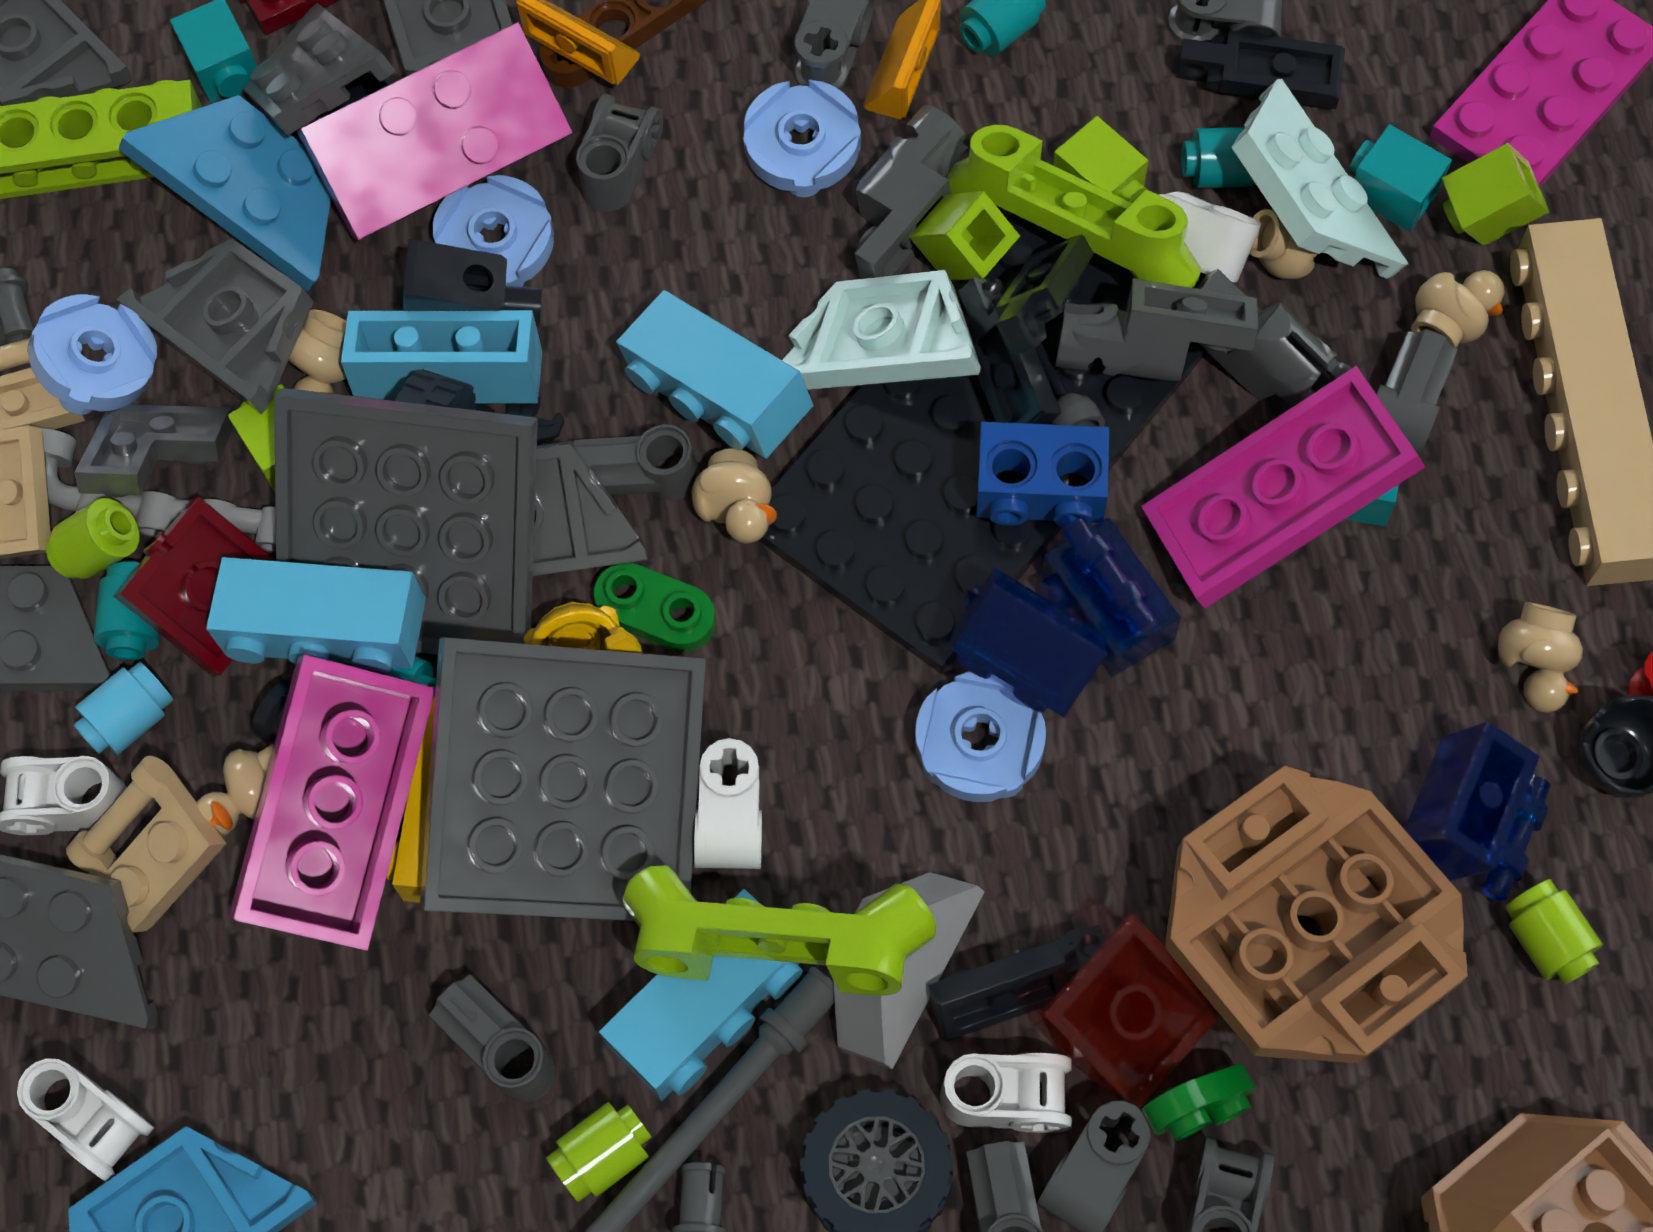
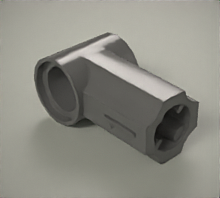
M1427 329L1421 332L1407 331L1385 386L1380 385L1377 392L1378 398L1419 457L1440 409V406L1436 405L1441 390L1445 387L1458 350L1450 345L1446 336Z
M662 424L654 426L644 432L642 436L574 440V445L610 495L652 492V494L664 500L674 501L683 499L691 494L696 477L700 474L690 438L684 430L675 425ZM677 457L681 459L672 468H656L657 464L665 458Z
M471 974L458 982H453L437 998L436 1005L429 1014L430 1019L506 1096L514 1101L528 1103L539 1100L549 1092L554 1084L557 1072L555 1060L533 1033L529 1032ZM522 1052L534 1053L535 1059L529 1073L518 1079L506 1078L507 1064L512 1057Z
M1003 1141L986 1144L975 1150L967 1151L965 1156L979 1231L1043 1232L1025 1143Z

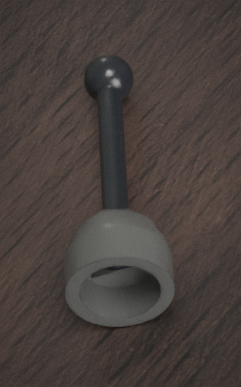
M1042 343L1035 347L1049 384L1057 397L1056 401L1061 411V414L1051 422V425L1104 427L1105 420L1094 401L1086 395L1068 393Z

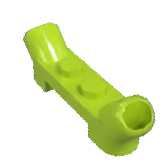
M991 125L979 129L970 139L969 157L955 163L948 173L947 179H949L951 194L985 191L995 205L1067 240L1082 234L1094 253L1129 269L1134 279L1193 288L1199 280L1201 267L1184 242L1188 223L1187 215L1180 206L1147 189L1131 203L1040 160L1042 140L1017 128L1007 125Z
M668 865L649 866L641 870L628 882L623 896L626 910L640 927L633 956L634 961L649 972L681 979L708 981L713 957L723 956L826 965L840 993L887 996L896 994L901 990L905 959L934 939L936 934V920L925 902L910 885L900 883L891 886L855 914L833 913L822 906L810 903H799L793 905L792 909L764 907L754 900L745 898H731L726 901V904L697 902L677 874Z

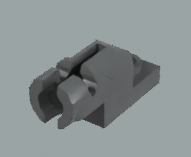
M924 105L905 125V130L911 137L902 139L900 136H897L889 143L887 151L857 185L856 196L860 215L874 225L862 236L855 252L860 279L899 275L920 251L909 236L944 196L951 194L949 179H947L948 173L968 148V146L962 143L967 136L956 121L934 106Z
M1219 269L1207 274L1196 287L1197 289L1246 296ZM1276 303L1262 311L1257 307L1258 333L1253 351L1241 349L1217 351L1206 347L1203 343H1199L1256 399L1261 401L1277 394L1290 408L1314 394L1310 390L1311 388L1317 392L1352 369L1350 365L1336 361L1337 353L1310 332L1282 303Z
M1133 279L1126 311L1119 310L1116 304L1079 305L1065 302L1057 339L1055 367L1085 372L1088 370V365L1095 358L1099 357L1102 359L1104 365L1103 374L1115 376L1122 374L1160 381H1180L1190 342L1203 343L1206 347L1217 351H1230L1233 349L1253 351L1258 333L1257 298Z

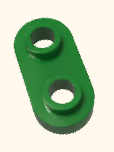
M635 563L615 564L607 568L595 583L594 599L598 608L602 606L614 608L617 612L620 627L633 635L674 651L689 652L705 645L714 633L716 617L713 604L706 593L694 586ZM623 585H631L636 588V592L626 599H621L614 595L615 591ZM682 607L690 608L694 611L693 616L684 622H679L672 618L674 611Z
M1240 1063L1187 1081L1155 1098L1145 1105L1142 1111L1155 1135L1170 1132L1174 1141H1179L1208 1126L1212 1121L1215 1127L1220 1126L1252 1108L1247 1097L1256 1091L1257 1087L1244 1063Z

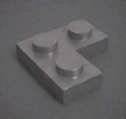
M129 404L123 408L106 411L74 472L78 492L105 494L115 498L141 495L157 460L182 461L187 464L219 462L233 431V425L227 416L231 413L230 408Z

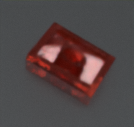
M1129 914L1040 1013L1060 1055L1070 1057L1073 1066L1118 1100L1133 1104L1139 1109L1221 1016L1165 949V946L1134 914Z

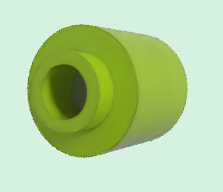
M109 498L97 499L53 528L46 544L47 558L51 566L64 577L71 579L91 578L107 569L109 565L119 562L136 550L139 543L138 525L131 512L118 501Z
M1551 879L1530 888L1504 907L1513 920L1509 923V928L1545 981L1558 975L1563 984L1566 985L1600 964L1593 953L1600 949L1603 943L1566 890L1559 892Z
M608 1101L558 1139L556 1143L559 1148L547 1156L546 1159L575 1200L580 1202L590 1193L598 1197L649 1158L642 1145L651 1139L652 1136L628 1104L616 1112Z

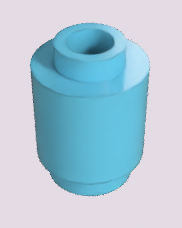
M139 662L129 671L122 667L77 704L75 709L82 718L73 726L98 754L109 746L118 756L166 716L163 709L174 699L147 667Z

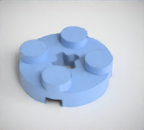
M809 80V86L798 85L790 87L789 81L775 84L758 95L746 112L743 142L749 165L758 177L777 189L790 191L797 197L813 196L820 189L828 188L844 178L858 159L861 147V131L855 106L842 91L828 83ZM808 128L814 130L812 142L807 144L792 143V136L789 132L793 129L801 133L805 132Z
M495 175L486 177L488 183L477 184L471 188L467 185L447 195L440 203L433 219L435 243L504 256L507 258L505 285L522 287L524 282L532 279L547 263L554 245V228L545 202L539 192L532 186L514 177ZM498 224L505 225V237L502 240L494 243L485 242L483 235L480 233L483 228L493 230Z
M88 294L64 297L45 308L31 334L27 348L30 366L40 384L50 394L59 399L61 406L65 410L78 415H85L93 410H116L136 401L146 390L150 382L157 357L155 338L150 328L139 318L138 314L122 304L119 305L118 310L108 305L98 304L100 297ZM82 344H88L93 351L103 349L107 354L101 362L89 360L81 354Z
M989 671L966 672L956 676L954 682L944 685L939 691L936 688L923 702L916 721V752L923 766L926 778L938 785L949 795L972 802H990L1000 798H1009L1020 792L1023 785L1034 776L1039 768L1046 740L1044 718L1040 709L1037 710L1034 702L1026 696L1027 691L1010 677ZM977 722L989 724V735L999 738L995 745H987L983 751L972 749L971 742L962 739L961 736L963 731H974Z

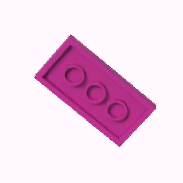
M1548 0L1433 125L1430 138L1468 164L1509 143L1529 161L1540 188L1653 62V26L1613 0Z
M1355 366L1141 507L1195 598L1205 609L1425 468V465L1363 374Z

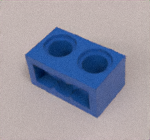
M981 422L976 517L990 518L991 521L1001 525H1019L1027 520L1054 521L1055 524L1065 528H1082L1091 523H1103L1108 498L1109 427ZM1013 470L1022 474L1025 479L1019 483L1008 484L1000 481L996 475L1002 471ZM1068 473H1077L1084 476L1089 483L1073 487L1063 483L1059 477Z

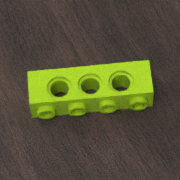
M162 80L147 86L119 90L105 88L91 94L62 98L50 96L40 98L34 102L0 106V199L154 177L118 149L123 136L129 131L201 108L202 105L191 81Z

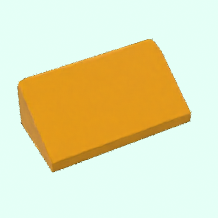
M516 0L525 35L611 84L619 85L639 60L640 53L549 1Z
M918 0L898 17L864 101L863 108L902 120V117H906L940 30L941 0Z

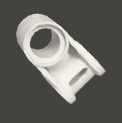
M1176 191L1160 194V196L1180 206L1186 213L1188 224L1184 242L1201 267V272L1209 274L1219 269L1231 282H1238L1261 223L1243 213L1211 204L1188 193Z
M731 738L718 740L703 753L699 766V808L696 809L694 865L695 868L761 869L762 810H759L758 759L752 748L741 740ZM724 766H737L738 775L735 785H723L721 776L724 773Z
M20 756L5 759L1 762L0 767L1 775L6 778L3 811L0 812V831L15 835H47L54 831L90 830L127 787L107 766L94 757L39 758ZM102 783L97 797L89 803L82 804L86 791L93 785Z
M974 1053L963 1055L953 1061L946 1071L940 1092L942 1109L949 1119L958 1125L966 1127L1011 1128L1016 1131L1037 1133L1069 1131L1072 1129V1118L1065 1114V1074L1072 1071V1060L1065 1055L1051 1053L1019 1055ZM966 1076L978 1077L988 1086L991 1098L980 1106L967 1105L956 1095L955 1082ZM1040 1082L1042 1083V1105L1040 1104Z
M47 1058L35 1062L24 1071L19 1080L17 1089L18 1101L26 1114L61 1142L60 1145L70 1155L105 1182L114 1177L115 1173L112 1167L138 1136H148L154 1129L148 1121L108 1090L104 1091L85 1074L60 1059ZM68 1079L71 1088L66 1102L57 1109L46 1110L44 1100L49 1087L56 1081Z

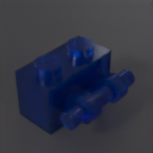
M1109 517L1091 528L1084 518L1070 523L1063 530V534L1068 541L1044 556L1043 580L1039 582V586L1051 609L1058 615L1066 612L1078 629L1074 636L1085 658L1092 665L1101 662L1112 678L1174 641L1181 617Z
M995 567L983 586L976 585L970 592L964 603V607L967 610L954 628L952 637V650L958 653L956 657L958 662L967 670L984 679H989L993 674L1013 686L1012 693L1029 708L1044 713L1049 708L1062 717H1065L1107 655L1105 634Z
M1489 721L1442 737L1404 830L1449 881L1487 872L1481 887L1482 893L1491 899L1505 901L1513 882L1520 881L1523 878L1529 862L1527 855H1525L1533 831L1542 829L1549 810L1545 800L1551 784L1546 779L1533 775L1540 756Z

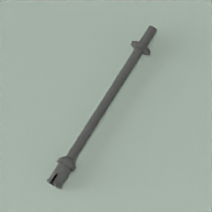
M812 966L807 971V975L775 1010L767 1008L758 1018L761 1022L759 1038L585 1232H622L779 1055H789L791 1052L799 1054L807 1045L804 1037L835 1003L833 981L827 975Z

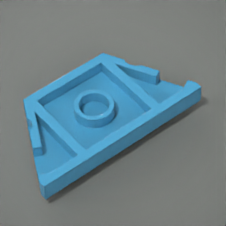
M239 95L129 131L123 136L118 148L121 152L309 292L320 273L331 196L304 144L291 134L287 135L270 118Z
M185 1126L68 1208L69 1232H279L318 1204V1202L311 1193L286 1181L249 1159L230 1151L208 1137Z

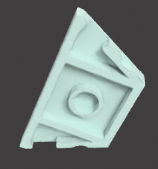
M1277 79L1259 97L1261 104L1249 115L1244 124L1245 129L1238 135L1231 148L1298 247L1317 254H1329L1335 260L1351 266L1356 265L1361 259L1367 258L1375 263L1379 276L1386 279L1394 276L1408 264L1407 260L1367 204L1368 197L1364 188L1357 180L1348 176L1334 156V146L1329 137L1313 125L1284 81Z
M945 270L835 282L819 300L815 311L804 318L789 334L794 347L782 360L800 371L807 390L979 375L981 368L955 288Z

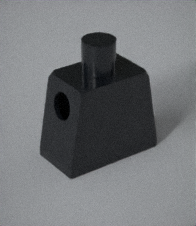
M408 239L403 311L532 310L535 323L539 325L542 289L505 285L507 258L502 255Z

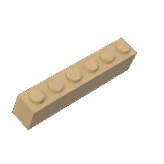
M1602 218L1528 225L1518 249H1514L1511 253L1510 273L1513 284L1523 287L1526 303L1523 305L1521 313L1522 330L1526 340H1534L1538 357L1533 364L1534 387L1538 395H1546L1550 413L1547 414L1545 419L1546 443L1550 451H1558L1562 469L1557 475L1558 500L1562 508H1570L1574 526L1569 534L1571 560L1575 566H1582L1586 586L1653 580V440Z

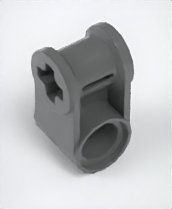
M808 0L805 15L795 36L794 43L795 51L799 58L795 71L798 85L809 86V80L828 83L839 90L842 89L850 73L857 51L863 45L870 28L875 0Z
M1176 0L1177 4L1171 9L1167 21L1170 34L1180 43H1182L1183 38L1212 42V37H1226L1229 30L1281 37L1282 0ZM1195 19H1201L1198 30L1192 31Z
M604 93L600 97L594 109L591 124L576 155L583 198L590 207L598 211L610 212L620 209L629 202L646 163L652 158L660 140L664 121L662 109L651 106L645 111L617 103L616 96ZM611 172V174L599 175L601 173Z
M1111 1101L1100 1106L1091 1116L1071 1152L1067 1151L1041 1194L1037 1205L1079 1232H1103L1128 1190L1126 1185L1148 1147L1151 1138L1150 1124L1144 1113L1135 1105L1125 1101ZM1119 1121H1122L1131 1127L1128 1139L1136 1146L1132 1149L1127 1145H1121L1116 1153L1104 1147L1107 1134L1100 1127L1105 1125L1113 1129Z
M1205 1137L1194 1177L1191 1194L1193 1203L1186 1232H1203L1211 1228L1221 1229L1225 1232H1257L1260 1216L1270 1188L1274 1167V1154L1263 1152L1258 1158L1220 1148L1217 1145L1216 1139Z

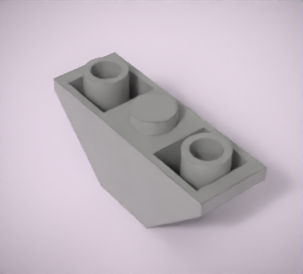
M931 872L901 883L910 885L931 911L936 920L935 938L905 959L902 987L896 994L872 996L840 993L833 980L837 1044L840 1049L851 1055L893 1069L930 998L928 985L939 981L984 894V891L977 885ZM887 889L863 898L857 911Z

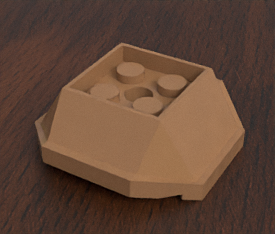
M1284 765L1184 837L1177 849L1165 949L1254 1056L1359 1064L1458 987L1468 977L1466 952H1463L1464 921L1461 893L1369 790L1338 781L1310 777L1308 772ZM1303 915L1314 919L1320 925L1323 935L1317 936L1305 931L1300 925L1297 916Z
M1520 1113L1420 1197L1424 1220L1429 1222V1232H1653V1153L1624 1121Z

